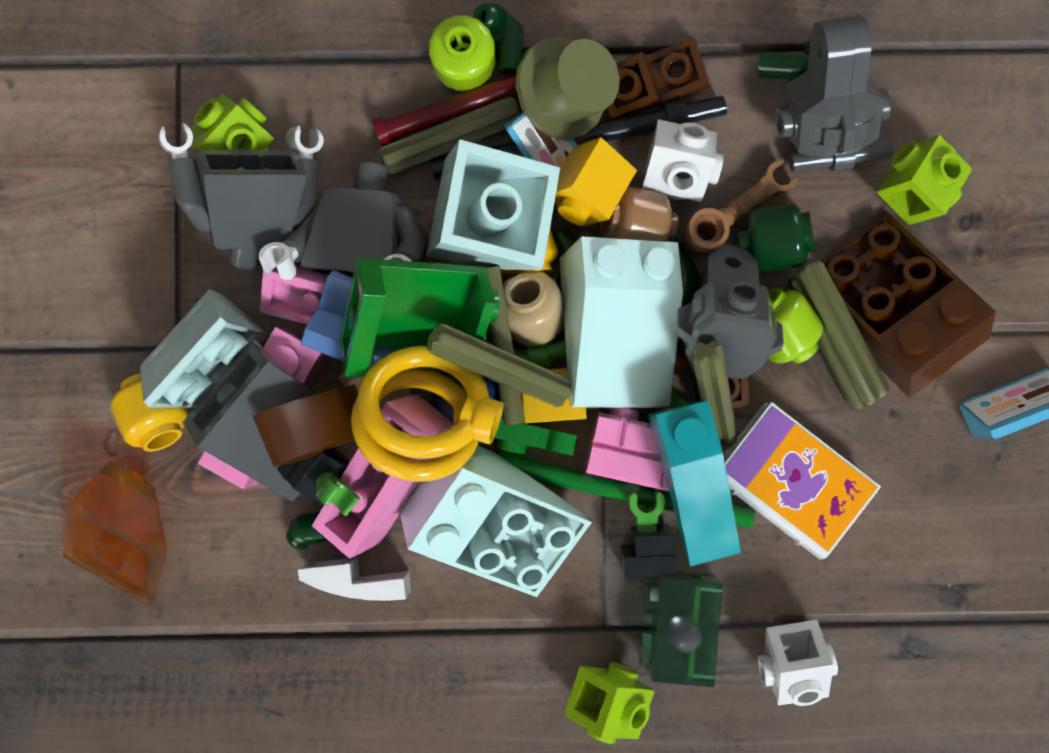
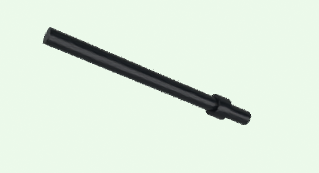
M721 95L690 103H685L683 99L662 104V109L599 122L584 136L573 139L577 145L600 137L607 142L655 131L658 119L683 124L725 116L727 114L726 101L724 96ZM515 142L489 147L524 157ZM446 157L430 160L435 180L442 177Z

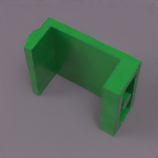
M356 258L339 338L345 377H364L366 375L373 348L404 349L414 346H428L427 340L430 333L440 323H444L486 342V332L489 323L497 320L500 307L498 291L492 290L486 267Z

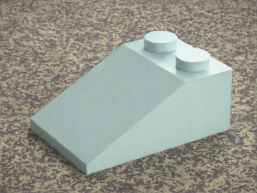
M581 236L559 258L568 379L570 381V389L572 390L570 407L666 408L670 406L678 335H676V314L678 308L682 305L683 296L678 243Z

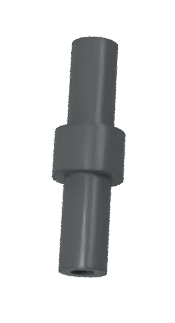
M891 138L877 139L859 151L827 157L803 155L798 153V151H793L789 153V167L792 172L829 167L831 171L851 169L858 162L891 158L894 152L893 142Z

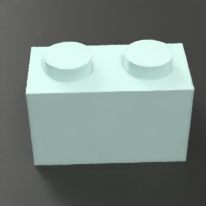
M459 139L444 161L426 257L465 266L486 268L500 266V269L541 270L545 260L560 167Z

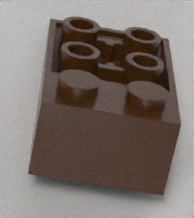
M888 212L884 213L821 260L878 367L908 398L912 397L990 339L996 311Z

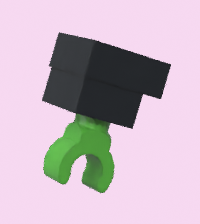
M334 448L326 449L312 458L279 466L277 469L294 490L322 505L327 506L330 502L333 503L345 516L350 513L360 500L359 496L340 479L350 462L344 454Z
M630 489L628 492L627 501L630 510L635 515L636 526H631V545H620V564L625 578L677 576L674 534L668 524L657 525L658 516L662 513L665 506L664 495L660 489L654 490L655 500L652 506L648 508H641L637 505L638 499L634 489Z

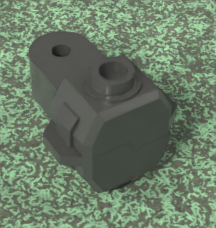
M862 15L815 22L811 30L808 70L786 85L784 107H778L775 112L776 129L781 139L788 137L800 154L827 157L859 151L879 138L881 121L889 119L891 111L889 95L885 89L878 90L868 74L871 58V37L868 24Z
M721 245L717 249L710 251L698 284V291L695 292L692 302L679 307L677 310L676 335L684 340L686 355L693 371L695 370L692 349L699 342L706 345L712 341L719 343L723 349L727 377L740 379L747 378L763 367L768 356L780 352L784 345L783 327L775 319L768 289L765 286L759 285L758 262L750 252L741 247Z

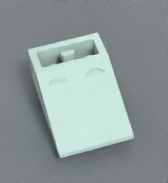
M209 289L140 365L143 402L150 408L196 407L250 341L263 349V346L259 343L267 333L224 294Z
M477 446L472 457L458 471L438 480L420 482L400 512L408 550L535 597L540 594L592 523L590 517L496 453Z

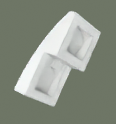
M358 557L308 562L298 569L300 581L322 591L348 598L380 601L405 600L411 592L409 571L360 576Z

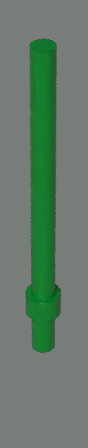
M501 450L500 453H496L539 483L628 502L629 490L634 489L637 494V504L650 507L655 500L654 490L656 488L520 458V454ZM660 489L665 499L664 510L674 512L669 491ZM732 504L736 526L750 529L754 522L755 510Z

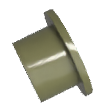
M556 36L541 39L525 51L517 67L516 91L520 106L534 127L548 137L569 140L584 136L598 124L603 111L614 102L618 94L620 76L614 58L609 50L599 42L587 38L571 40Z

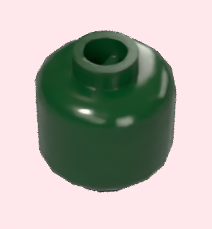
M794 202L753 209L748 216V228L738 229L740 247L753 255L758 262L759 271L763 273L803 266L807 261L808 253L815 251L810 212L801 213L800 207Z

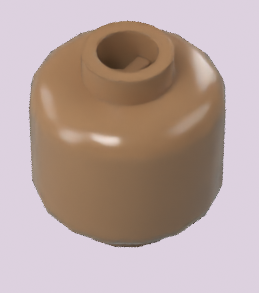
M627 187L610 219L599 222L601 235L606 238L667 242L672 241L676 235L678 215L675 211H672L670 200L666 194L655 190Z

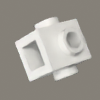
M658 119L646 160L642 189L659 191L676 200L690 199L702 202L707 184H717L723 165L724 155L716 153L717 132L708 131L705 127L696 123L677 124Z
M817 619L766 628L764 655H758V668L764 687L772 686L778 706L791 703L798 706H807L820 701L822 698L829 697L832 676L837 675L838 666L834 650L830 644H826Z

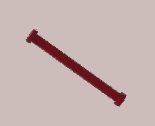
M517 74L383 120L382 116L373 118L372 122L381 146L390 144L391 139L466 114L506 97L517 96Z

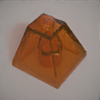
M109 461L69 502L63 557L149 607L155 600L167 552L155 489L139 473L133 470H125Z

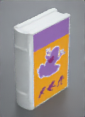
M763 402L737 436V442L723 454L730 494L738 496L791 537L794 544L801 545L820 560L829 556L881 488L879 484L772 402L769 404Z

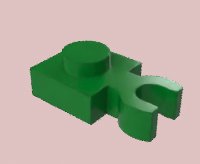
M501 418L494 438L497 439L495 448L525 455L527 446L573 456L577 436L527 423L505 425L504 418Z

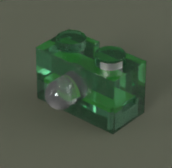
M676 571L677 576L654 577V583L646 582L644 589L643 610L644 613L652 614L649 634L641 633L639 664L646 665V670L652 682L714 687L723 582L711 574Z

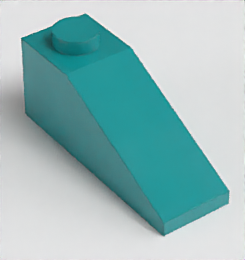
M709 400L695 401L648 414L689 566L741 553L723 451Z

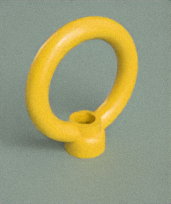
M428 346L400 349L380 359L364 376L357 396L359 418L371 438L385 449L411 458H435L451 454L466 446L473 439L490 445L498 430L504 407L503 402L489 398L487 385L481 375L430 354ZM417 367L436 368L454 376L464 387L467 399L462 408L459 422L454 427L436 435L416 436L396 429L382 415L379 398L385 384L393 376L407 369Z
M411 368L396 374L385 384L380 393L379 402L390 393L406 388H420L436 393L444 398L454 409V426L459 422L462 408L467 399L465 389L456 381L442 373L425 368ZM357 399L352 409V432L359 450L377 469L398 479L425 482L449 476L467 463L478 446L479 441L473 439L461 449L444 456L421 460L406 458L385 449L366 432L359 418Z

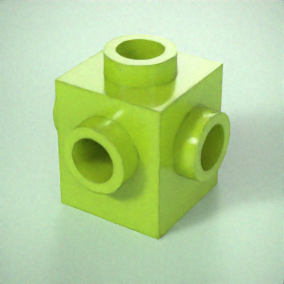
M222 93L217 100H208L197 111L194 117L195 124L191 128L193 141L190 147L194 151L195 149L268 150V146L274 138L261 127L267 118L243 97L236 104Z
M939 134L919 143L912 141L902 146L893 155L890 161L892 167L876 193L908 225L946 215L949 208L960 199L962 195L961 188L973 169Z
M610 662L608 668L580 666L563 715L585 728L589 736L604 743L615 744L616 739H639L641 730L649 719V707L655 690L637 680L639 675L637 671L619 663Z

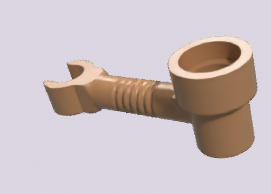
M780 159L772 162L762 172L759 181L720 210L704 208L697 211L687 221L682 237L685 248L695 254L707 253L717 249L727 240L730 226L771 196L786 194L796 185L798 178L791 180L786 185L777 184L773 179V171L784 160ZM697 230L705 233L707 241L698 236Z

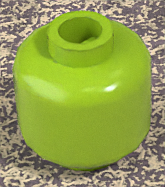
M455 15L443 20L434 29L429 40V57L436 77L445 86L457 91H469L480 87L491 77L495 67V44L490 30L480 20L468 15Z
M781 288L769 290L768 293L773 305L775 319L783 327L784 345L780 352L768 356V359L773 363L782 364L790 361L799 364L808 360L819 348L817 342L823 334L824 326L822 319L806 298L797 290L783 291Z

